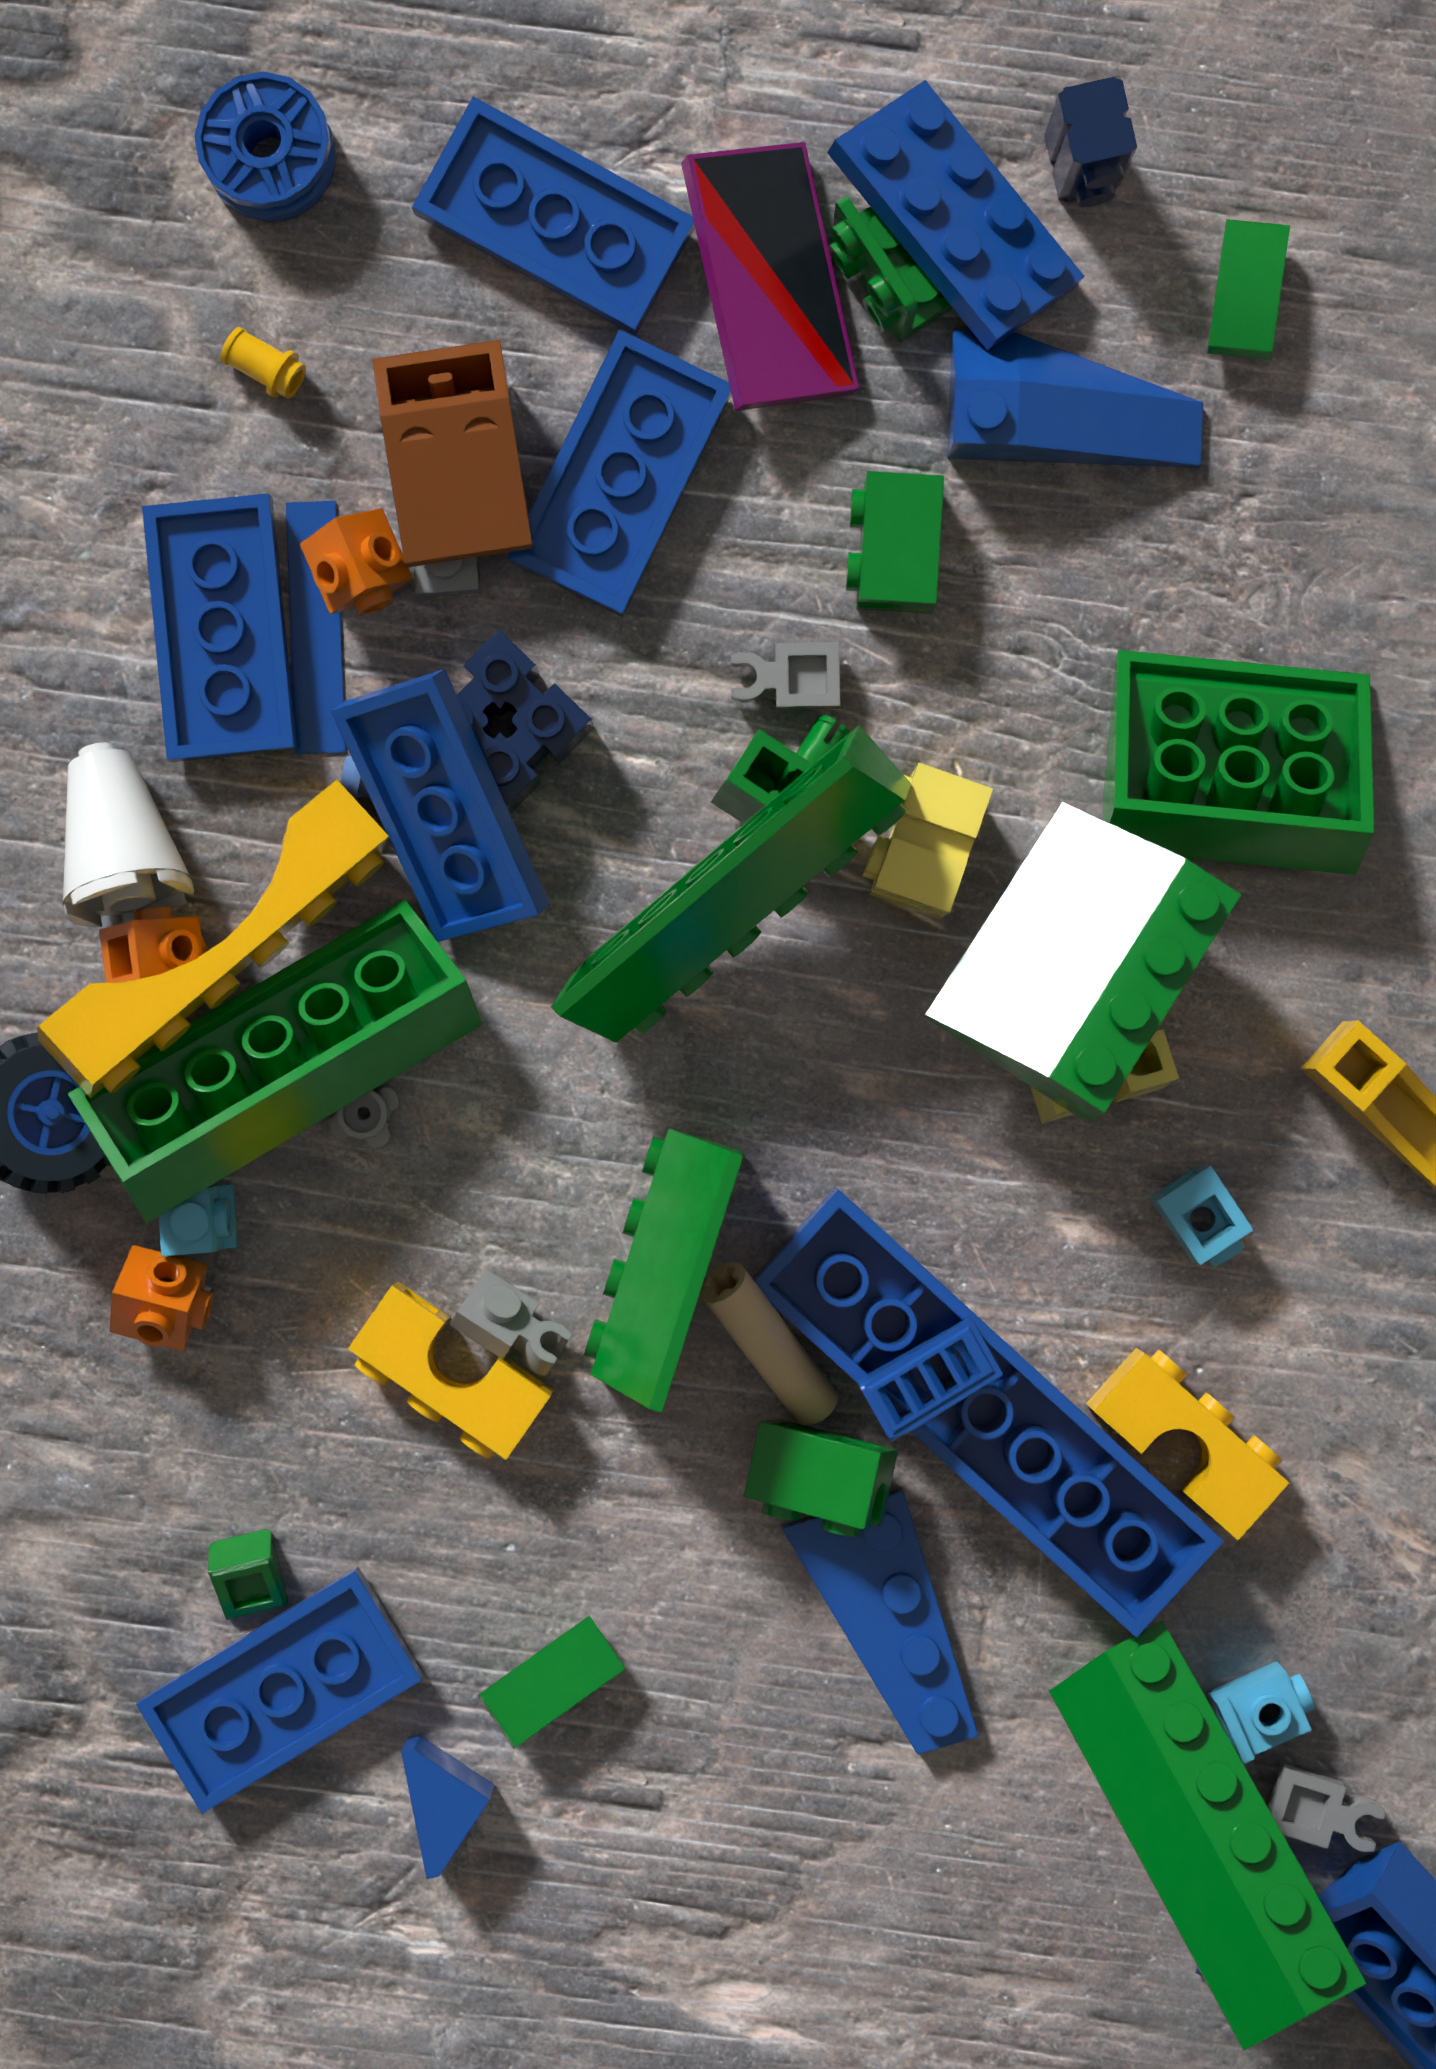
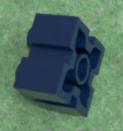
M498 629L463 665L472 680L457 696L511 814L542 783L539 776L532 769L548 753L560 764L595 727L592 719L555 683L544 694L533 685L540 676L536 664ZM507 710L516 713L512 718V722L517 729L513 735L505 738L501 732H499L496 738L487 735L492 729L489 719L495 713L501 711L504 715Z

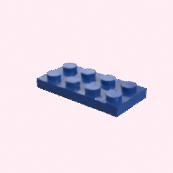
M926 80L835 139L827 152L987 351L1075 289L1085 277Z
M474 96L412 206L414 215L635 336L695 229L693 216Z
M619 329L528 514L533 549L510 552L507 557L508 561L623 617L732 395L729 382Z
M268 493L142 506L167 760L170 762L297 750L273 498Z
M445 669L344 701L331 710V714L384 829L389 835L390 842L437 942L539 915L550 905Z
M357 1567L144 1696L136 1703V1706L201 1814L419 1683L422 1681L424 1674L360 1568Z

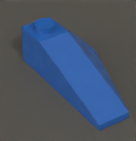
M952 330L947 459L1199 468L1201 466L1203 402L1013 332L987 351L972 331Z

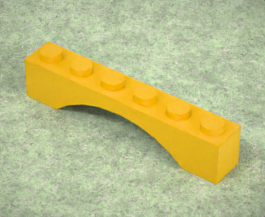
M336 779L289 818L283 837L280 859L270 885L252 913L225 940L197 959L159 975L127 982L89 983L38 1025V1041L90 1098L104 1087L111 1094L116 1092L140 1070L141 1067L136 1062L140 1056L154 1045L161 1051H164L190 1028L191 1024L186 1018L203 1003H206L210 1009L217 1007L239 987L240 982L235 977L254 961L259 968H262L286 948L289 941L284 935L301 921L308 927H311L322 919L337 903L332 896L349 881L358 887L374 875L385 862L379 855L382 854L389 835Z
M1359 1020L1341 1022L1300 1070L1436 1191V1096L1424 1085L1407 1063Z

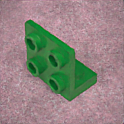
M848 196L835 203L833 226L831 228V239L834 243L828 246L829 252L838 269L847 279L855 275L868 294L863 299L864 306L870 318L881 332L890 328L900 343L953 309L871 206L859 213Z

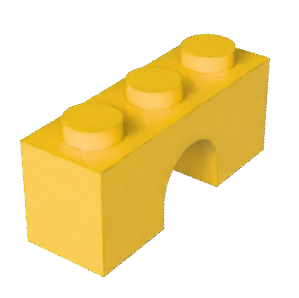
M400 1281L396 1282L387 1291L348 1347V1350L359 1357L354 1365L366 1376L383 1386H386L391 1379L410 1392L411 1395L407 1399V1403L426 1418L438 1423L442 1416L460 1427L464 1431L459 1439L479 1455L491 1459L494 1453H497L506 1460L551 1397L554 1389L507 1356L504 1359L499 1357L491 1370L479 1380L458 1382L447 1377L439 1369L435 1361L434 1345L437 1336L450 1319V1316Z
M1135 1348L1089 1399L1086 1405L1141 1454L1159 1435L1166 1431L1184 1429L1193 1432L1200 1446V1461L1195 1472L1180 1489L1236 1540H1239L1289 1484L1275 1470L1283 1460L1255 1435L1245 1443L1228 1428V1425L1235 1417L1207 1392L1197 1400L1184 1389L1180 1383L1187 1374L1162 1351L1158 1349L1150 1358L1146 1353Z

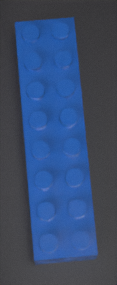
M836 1186L752 1277L770 1303L855 1381L966 1318L971 1317L1003 1375L911 1432L1136 1638L1224 1542ZM962 1339L951 1345L967 1377L979 1371ZM939 1353L928 1359L945 1390L956 1384ZM917 1366L906 1372L922 1403L934 1397ZM894 1380L883 1386L899 1416L910 1410Z

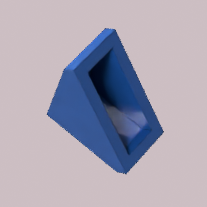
M421 1735L407 1738L401 1754L426 1879L441 1875L490 1801L494 1784Z

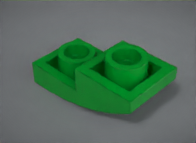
M1226 219L1207 354L1271 360L1290 225Z
M589 1615L489 1686L478 1697L509 1744L515 1749L619 1675L626 1668Z

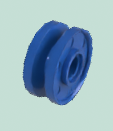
M264 71L237 76L216 89L200 111L194 136L198 161L223 203L243 217L265 222L295 218L316 205L330 186L337 161L333 132L327 123L324 112L312 93L290 77ZM271 137L281 140L280 147L271 156L260 158L252 155L254 147L261 140Z

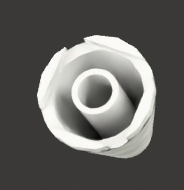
M108 742L95 743L83 747L78 752L79 757L73 759L68 765L63 906L66 918L76 925L103 927L101 916L121 914L122 923L134 920L133 912L137 910L156 907H172L173 911L180 909L186 904L184 892L193 896L192 879L132 755L128 751L117 749L115 744Z

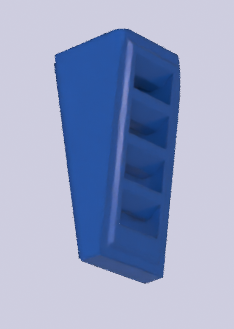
M968 1317L856 1381L887 1437L892 1442L1001 1377L1003 1373L971 1317ZM961 1339L979 1370L967 1377L951 1348V1345ZM938 1353L956 1382L955 1385L946 1390L928 1360ZM916 1366L934 1396L923 1403L906 1375V1372ZM893 1380L910 1407L909 1411L900 1416L883 1386Z

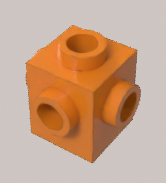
M383 508L335 517L300 543L314 581L330 614L355 608L359 616L380 611L394 602L392 592L413 579L409 568L405 567L403 553Z
M172 907L137 910L133 912L134 920L99 929L106 983L127 982L159 975L191 962L207 952L205 940L201 935L199 916L173 918Z
M132 1245L112 1291L109 1332L137 1339L149 1346H163L184 1352L193 1328L203 1330L211 1312L214 1293L205 1291L207 1264L189 1260L182 1255L161 1256L159 1251Z

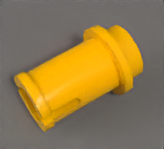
M241 327L234 329L228 336L220 355V361L223 364L232 366L266 386V393L272 398H278L280 395L287 399L293 397L300 388L306 374V365L299 362V355L296 352L288 350L283 353L249 334L247 330Z

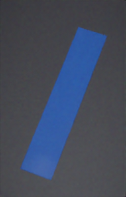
M336 501L286 503L293 710L297 740L295 754L346 752L345 742L331 714L332 709L344 702L340 612L329 613L300 546L301 542L337 517Z

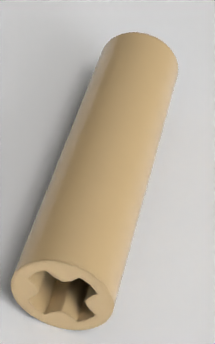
M728 1262L713 1269L704 1278L700 1291L701 1299L798 1424L807 1426L819 1423L828 1417L838 1402L836 1389L743 1265L737 1262Z

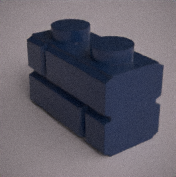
M1110 77L1065 87L1058 94L1044 134L1050 163L1055 164L1052 173L1058 200H1063L1065 203L1077 200L1079 207H1091L1106 203L1116 196L1115 190L1120 186L1137 149L1131 118L1126 117L1129 107L1123 80Z

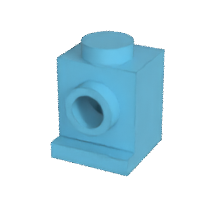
M1199 1164L1148 1198L1191 1262L1199 1266L1209 1261L1212 1267H1216L1233 1258L1245 1248L1240 1239L1253 1231V1228L1211 1165ZM1204 1206L1211 1213V1223L1206 1229L1198 1231L1192 1227L1190 1216L1194 1209Z
M234 1184L209 1186L160 1215L161 1256L212 1253L226 1248L239 1247Z
M1277 1661L1207 1691L1220 1723L1243 1764L1254 1760V1755L1312 1730L1305 1714L1316 1710L1303 1678L1299 1673L1289 1677L1286 1670ZM1269 1703L1279 1705V1716L1263 1723L1260 1722L1259 1713L1263 1706Z

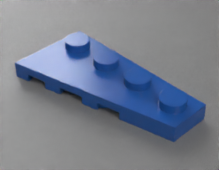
M899 1488L889 1492L883 1524L881 1526L869 1525V1529H861L859 1537L843 1536L823 1530L821 1528L823 1519L815 1516H808L798 1521L782 1524L781 1528L917 1755L978 1737L903 1489Z

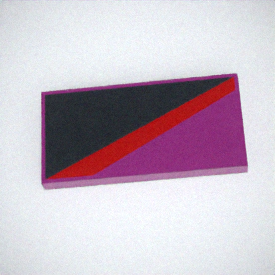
M790 143L687 155L681 162L735 411L854 394L859 390V384L806 143Z

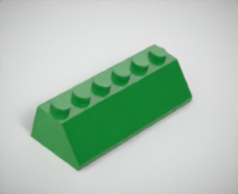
M858 725L582 961L569 977L551 1008L560 1017L615 1043L632 1029L641 1036L666 1014L667 1009L663 1003L680 990L687 997L711 977L714 970L709 965L720 955L727 951L732 957H735L752 944L761 934V930L756 925L770 913L775 911L781 918L793 910L809 893V890L804 885L820 871L823 870L828 877H831L841 870L858 852L853 844L869 830L872 829L879 836L891 828L907 811V808L902 803L908 795L911 786L910 781L862 727Z
M403 899L192 1021L190 1028L164 1051H161L156 1045L152 1046L136 1060L141 1067L140 1070L116 1092L111 1094L104 1087L90 1098L81 1087H78L69 1092L68 1096L147 1224L480 1027L482 1022L467 980L408 902Z
M1163 1620L1142 1631L1137 1638L1132 1636L1106 1650L1049 1690V1694L1243 2051L1367 1984Z

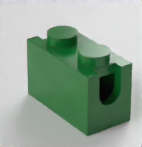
M867 471L864 490L852 489L849 527L861 528L860 553L848 552L846 591H857L856 609L932 614L937 601L944 476Z
M782 1419L760 1421L743 1497L763 1502L761 1512L766 1515L798 1521L800 1513L822 1518L821 1528L823 1530L843 1536L859 1537L861 1529H869V1525L881 1526L883 1524L899 1450Z

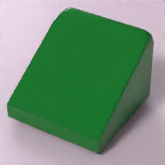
M269 1529L218 1540L210 1544L208 1574L226 1620L288 1605L274 1539Z

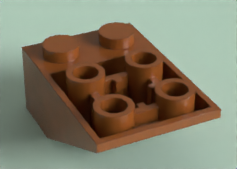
M500 340L373 358L372 363L405 567L533 549Z

